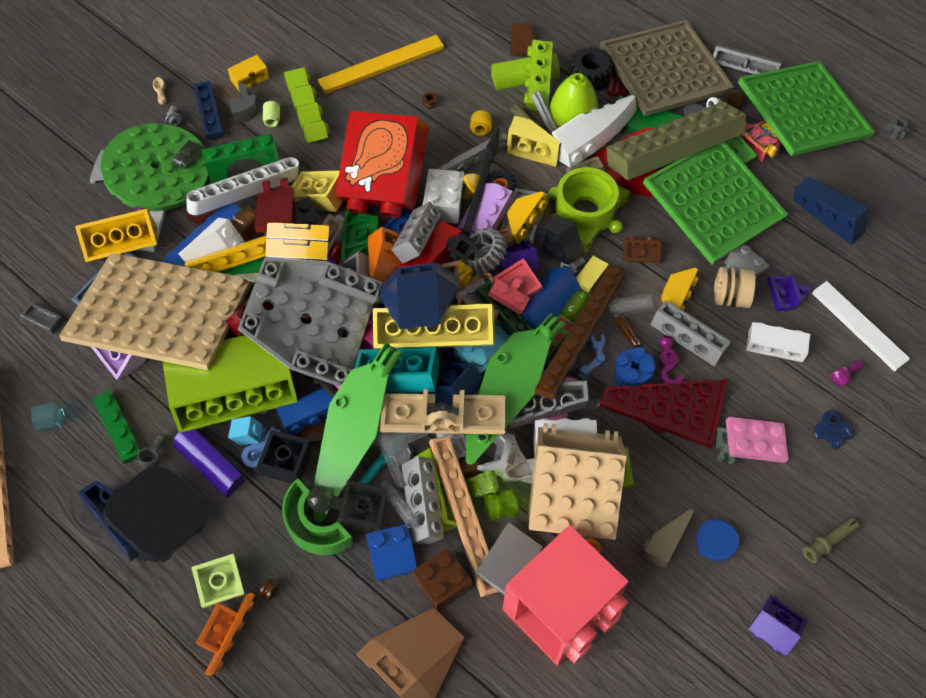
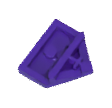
M793 274L789 278L786 276H769L767 279L776 311L794 310L811 289L809 286L805 285L804 287L796 281Z

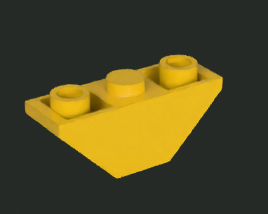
M541 191L518 198L508 210L507 216L516 244L519 245L522 239L526 238L530 227L536 223L541 211L545 210L548 202L544 192Z
M692 268L671 274L662 293V302L664 303L667 300L684 311L686 306L683 303L684 301L688 302L692 294L690 288L691 286L695 287L699 279L696 276L698 269Z

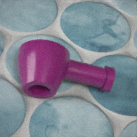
M856 360L853 364L842 367L829 376L833 382L842 387L852 381L850 373L862 369L863 364L861 361Z

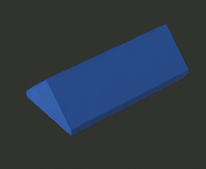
M570 267L551 268L539 281L543 290L530 297L521 313L522 317L533 329H536L550 313L554 315L553 317H558L581 290V286Z

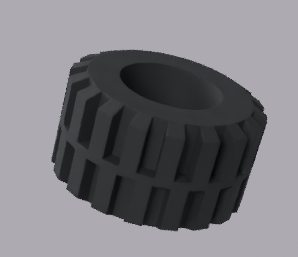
M584 47L582 50H577L576 54H573L569 76L581 73L589 79L595 92L597 90L600 91L610 81L613 66L612 58H610L608 53L605 54L604 50H599L597 47Z

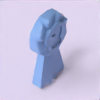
M263 427L260 443H255L244 449L241 458L246 467L257 468L270 431L275 430L274 427H271L268 433L267 428Z

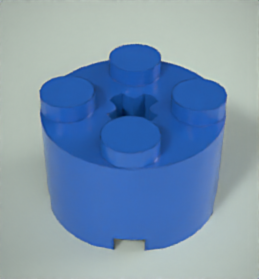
M641 347L623 351L616 360L614 369L615 383L618 387L650 384L655 371V362L651 355Z

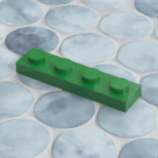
M109 390L92 398L124 465L137 459L140 448L112 391Z

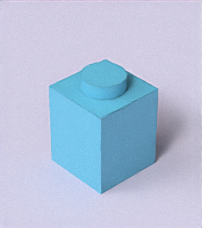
M251 416L232 419L228 438L240 446L260 443L263 424Z

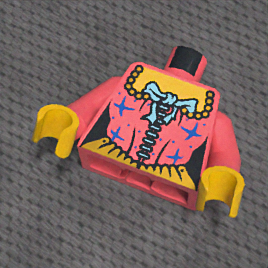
M745 121V133L741 137L757 154L756 158L763 162L768 156L771 158L778 156L781 143L768 123L762 121L760 123L747 124Z

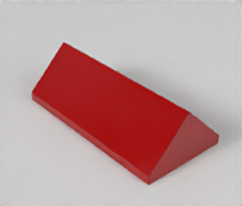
M439 221L435 225L421 254L403 264L400 262L393 271L397 267L434 262L442 265L452 262L454 259L450 258V253L445 251L447 248L446 242L454 234L461 235L462 231L443 221ZM460 244L456 247L457 251L461 248Z

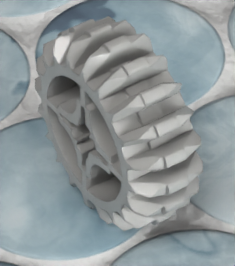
M484 227L482 230L477 229L476 233L471 232L470 241L475 243L474 252L469 259L461 261L473 269L474 275H482L484 272L488 274L489 270H494L496 265H500L501 260H505L503 256L507 254L505 238L499 231L491 227L488 229Z

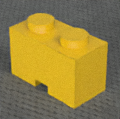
M258 55L228 68L230 80L238 91L239 84L245 83L246 89L252 87L251 84L255 82L259 84L269 79L267 67Z

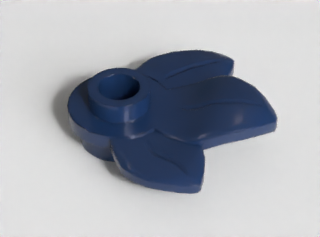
M835 410L825 412L822 416V421L816 424L814 429L815 438L822 439L826 437L828 443L835 450L843 444L844 438H854V430L851 424L843 420L840 413ZM831 416L835 418V423L831 422Z

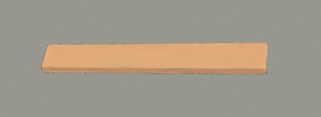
M448 435L431 439L429 443L480 597L498 593L497 589L475 574L489 550L451 438Z

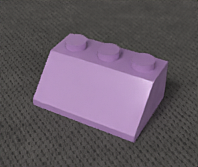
M485 183L470 234L471 232L476 233L477 229L482 230L484 227L487 229L490 227L494 230L498 229L514 200L511 190L496 183ZM470 206L467 209L465 215L463 216L461 222L459 223L457 229L463 230Z
M91 347L116 380L122 379L142 366L147 359L145 357Z

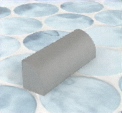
M720 44L716 45L713 54L717 64L751 74L778 70L781 65L779 60Z

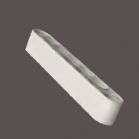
M288 157L190 191L187 194V211L191 215H200L263 192V181L270 180L271 188L280 186L281 178H288V183L292 182L298 177L299 161L296 158Z

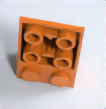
M380 227L368 237L370 278L381 281L383 284L393 273V269L401 262L391 250L400 234Z

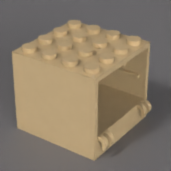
M544 423L543 427H538L529 504V530L561 533L567 526L571 525L581 536L616 540L626 464V452L622 438L618 436V431H614L613 435H610V430H605V434L556 429V424H552V428H548L547 423Z

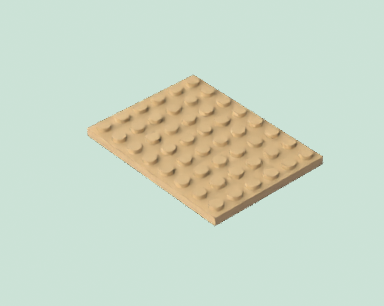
M111 253L59 336L61 341L209 370L230 328L225 320L239 310L252 282L239 276Z

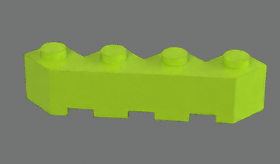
M305 67L283 72L301 128L304 131L306 142L309 143L328 138L327 133H330L328 124L324 123L321 119V115H323L322 107L315 102L314 98L317 97L315 88H311V85L308 83V80H310L309 71L305 70Z

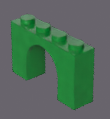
M272 133L202 149L211 184L227 179V170L236 161L254 159L260 162L261 166L279 161Z

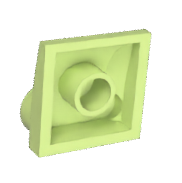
M234 554L192 567L202 608L244 595L239 568Z

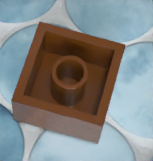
M448 547L412 571L414 581L432 607L437 611H440L472 589V580Z

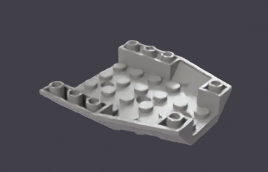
M264 258L238 330L289 369L341 387L353 368L382 282L328 261ZM263 303H272L273 309L265 310L263 308ZM303 315L308 316L311 319V323H302L300 317ZM345 329L348 333V337H340L338 335V330Z

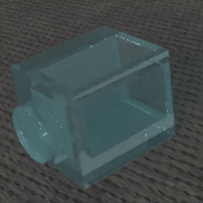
M56 402L31 407L32 425L38 433L62 428V420L65 419L63 409L59 408Z

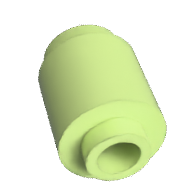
M268 101L263 104V121L268 127H275L280 121V105L274 101Z

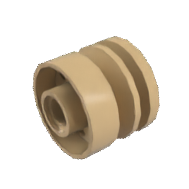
M721 266L714 284L716 305H723L725 303V306H730L734 298L736 307L750 308L756 289L754 269L740 268L737 276H735L734 267H730L727 272V268Z

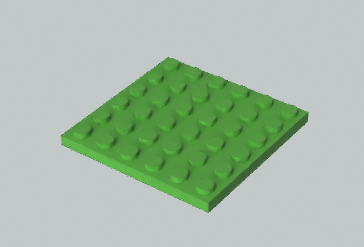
M820 61L740 77L738 81L791 156L870 138L875 133Z
M725 141L677 160L645 178L643 184L711 265L789 215Z

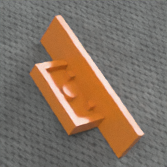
M246 594L237 612L220 603L216 604L196 642L199 646L215 653L204 673L205 675L213 676L214 673L217 674L223 665L221 659L225 652L228 653L234 643L232 638L235 632L238 633L244 624L242 619L245 613H249L253 607L254 601L252 599L255 594Z

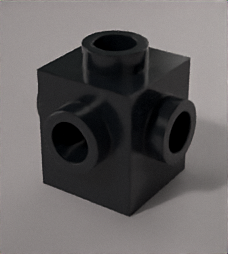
M463 233L461 235L454 234V236H450L447 240L445 251L449 252V257L456 261H459V259L467 260L474 252L475 243L470 241L471 238ZM460 244L461 248L457 251L456 247Z

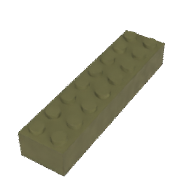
M724 101L718 102L713 106L705 107L703 110L690 113L685 117L675 119L672 122L662 124L657 128L646 130L644 133L631 136L626 140L608 146V166L625 179L630 180L744 134L746 114Z

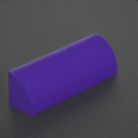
M195 429L181 433L178 432L173 441V447L223 496L227 498L245 482L242 474Z

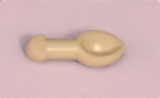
M156 77L153 81V88L158 94L157 100L159 104L164 105L167 102L164 94L166 84L162 78Z

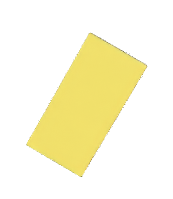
M593 255L576 277L581 289L589 293L604 274L609 264Z

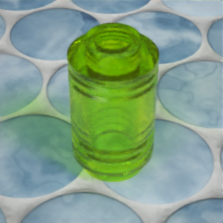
M576 291L562 308L561 315L575 323L589 296L583 291Z

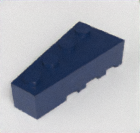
M809 176L795 187L794 201L852 245L865 233L869 207Z
M97 480L79 491L78 493L84 506L130 561L138 557L140 554L112 528L108 530L104 525L103 511L105 503L115 492Z

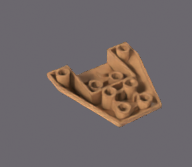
M433 607L372 638L356 655L371 671L374 670L401 698H436L464 640V636Z

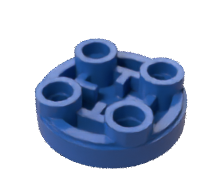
M713 519L701 525L696 535L698 552L701 556L713 561L729 560L739 546V537L732 525L723 520Z

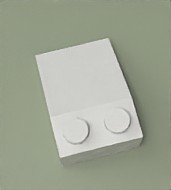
M217 218L186 246L179 255L187 262L245 243V241L229 219Z

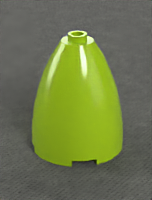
M575 73L560 84L551 100L549 110L559 128L579 114L591 113V110L598 109V100L589 79L581 73Z

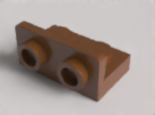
M627 236V239L622 241L624 262L660 263L661 241H657L655 237H645V240H638L637 236Z

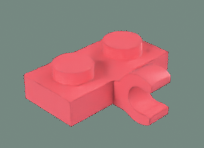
M516 275L510 286L497 278L488 293V296L519 315L523 312L530 299L517 290L523 281V278Z

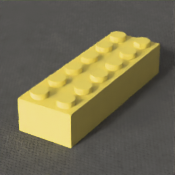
M493 304L451 305L441 324L432 327H415L414 329H399L386 308H373L374 349H381L385 342L395 348L495 346Z

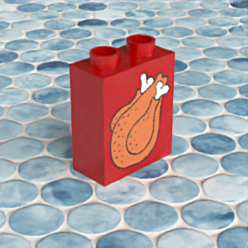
M350 111L335 194L336 197L347 203V211L368 214L369 206L380 207L381 215L401 218L402 210L413 211L416 208L429 127L418 116Z

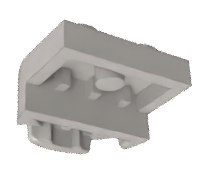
M745 244L730 252L724 261L727 272L730 267H734L735 276H737L740 268L754 269L755 280L770 267L762 257L755 254Z

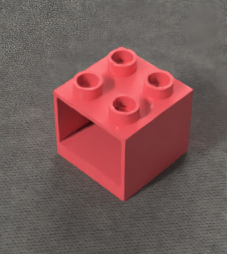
M569 525L506 584L502 610L557 666L566 657L576 664L593 646L591 642L598 634L594 629L598 627L604 633H607L622 617L623 614L621 612L629 603L622 596L629 581Z

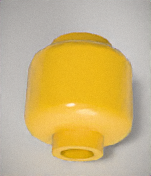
M483 110L474 112L470 119V130L478 136L487 135L492 129V116Z

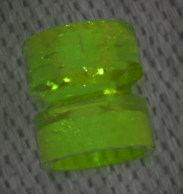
M512 489L501 491L500 495L493 493L484 496L485 509L490 522L502 519L503 515L506 517L519 515L516 496Z

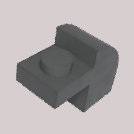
M245 83L238 85L241 97L228 100L235 124L251 120L258 112L256 95H251V91L246 89Z

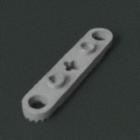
M506 133L499 134V149L497 152L507 146L508 136ZM490 139L450 160L448 164L441 165V168L439 167L438 169L464 172L469 167L484 160L485 152L487 151L486 145Z

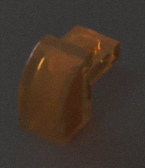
M249 205L242 207L231 221L244 241L252 239L255 232L256 209Z

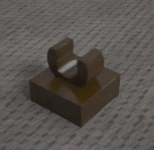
M728 88L724 102L740 110L745 92L736 88Z

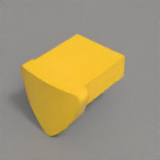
M471 173L463 176L466 184L462 196L463 199L469 201L474 196L480 175Z

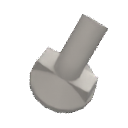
M171 106L167 112L165 123L177 127L181 123L182 118L176 112L177 108L175 106Z
M581 256L569 265L561 262L560 268L570 267L573 274L578 272L576 268L585 263V260Z

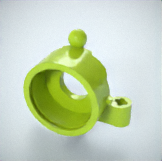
M581 167L566 173L560 180L558 187L550 188L548 194L552 200H556L557 215L576 223L586 254L601 230L609 228L610 232L614 234L622 231V222L614 220L617 209L627 203L631 192L617 185L615 180L606 172L597 168ZM588 200L593 202L598 210L596 212H582L574 209V205L578 201Z

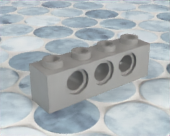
M431 202L413 210L391 249L402 264L421 254L441 216L438 209Z
M667 300L657 310L650 324L714 367L723 357L731 343L730 340Z
M418 456L401 465L412 544L429 545L444 539L433 459Z

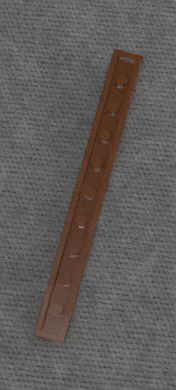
M608 266L537 384L535 394L552 400L555 399L625 278L626 270Z

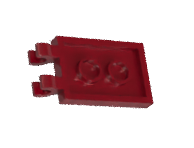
M288 178L280 179V190H273L270 187V180L263 181V192L258 193L256 233L266 232L268 223L293 224L295 191L293 187L290 188V185H288Z

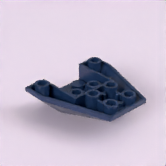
M436 262L397 267L382 284L380 298L399 329H414L415 327L423 326L432 327L441 324L459 291L458 276Z

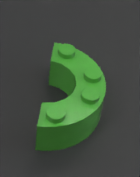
M297 478L287 490L282 505L283 519L291 539L303 550L316 555H333L350 548L353 545L352 536L339 522L331 526L321 527L308 521L306 514L309 506L313 503L312 494Z

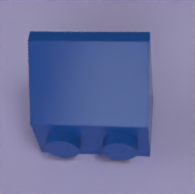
M407 524L366 534L376 581L408 574L417 568Z

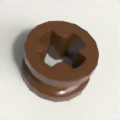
M434 92L423 94V106L428 109L435 108L438 103L437 95Z
M267 579L260 590L259 596H266L268 601L272 600L279 584L276 582L273 584L271 579Z

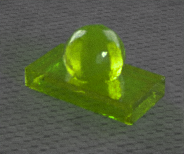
M490 470L465 480L471 500L487 497L499 491L495 470Z

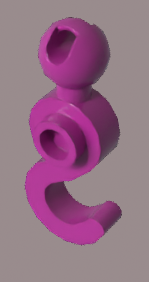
M667 335L659 339V346L664 350L659 357V363L663 367L660 381L662 384L670 382V384L682 383L683 375H680L675 380L667 377V374L672 372L679 362L678 353L671 350L674 341L672 337Z

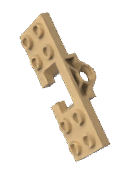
M423 389V394L385 393L380 423L381 432L505 434V395H465L464 390H460V395H453V408H459V416L446 411H437L427 415V407H435V394H428L427 389Z

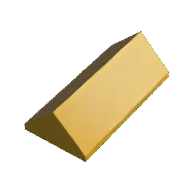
M148 209L75 226L85 262L108 257L111 253L121 254L158 245L157 225Z

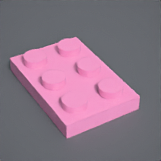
M728 417L726 419L730 457L786 463L789 460L784 423Z

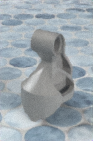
M507 432L499 434L494 441L497 448L493 461L484 465H478L477 470L499 476L504 482L521 481L532 484L535 458H525L513 434Z

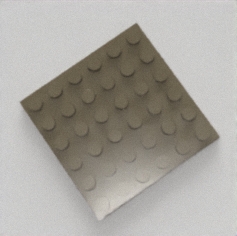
M687 20L600 42L599 47L612 58V67L630 95L635 96L636 104L644 116L727 94L728 88H734Z

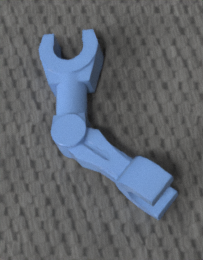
M591 335L589 343L592 349L595 350L596 357L588 366L585 365L580 369L581 373L578 374V377L583 381L589 377L595 368H598L605 361V355L603 354L605 345L604 335L600 336V341H596L594 335Z

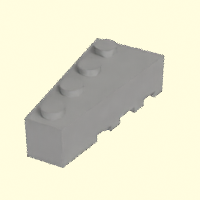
M587 381L564 382L554 400L535 394L508 425V430L533 423L535 420L547 419L585 408L588 403Z

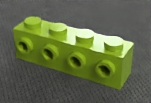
M533 40L531 46H528L527 56H530V62L527 61L526 72H529V76L525 79V87L528 88L527 93L524 94V103H527L526 110L538 111L532 98V94L538 91L541 92L547 106L549 105L553 42Z

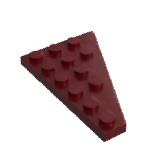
M728 380L682 381V383L670 384V382L663 384L653 383L631 387L629 385L621 387L610 386L604 389L599 407L704 447L712 448Z

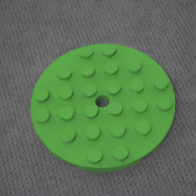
M150 123L134 126L118 134L106 146L101 158L102 178L109 192L130 207L146 208L149 211L172 210L187 204L188 192L207 185L206 182L209 175L202 154V149H205V147L193 134L173 125ZM154 163H156V165H160L159 168H153L152 166L154 165Z

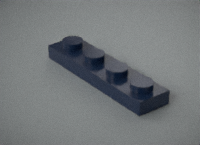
M210 81L193 84L206 139L224 136Z

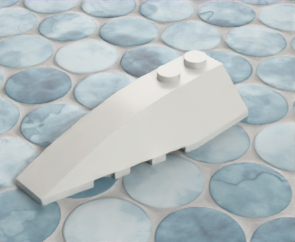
M631 95L617 100L612 105L606 104L604 108L599 110L593 109L588 114H579L553 131V137L560 142L558 161L572 168L609 142L637 111L635 96Z

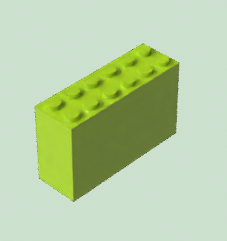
M246 335L223 340L209 370L163 361L169 408L179 433L298 402L290 369Z

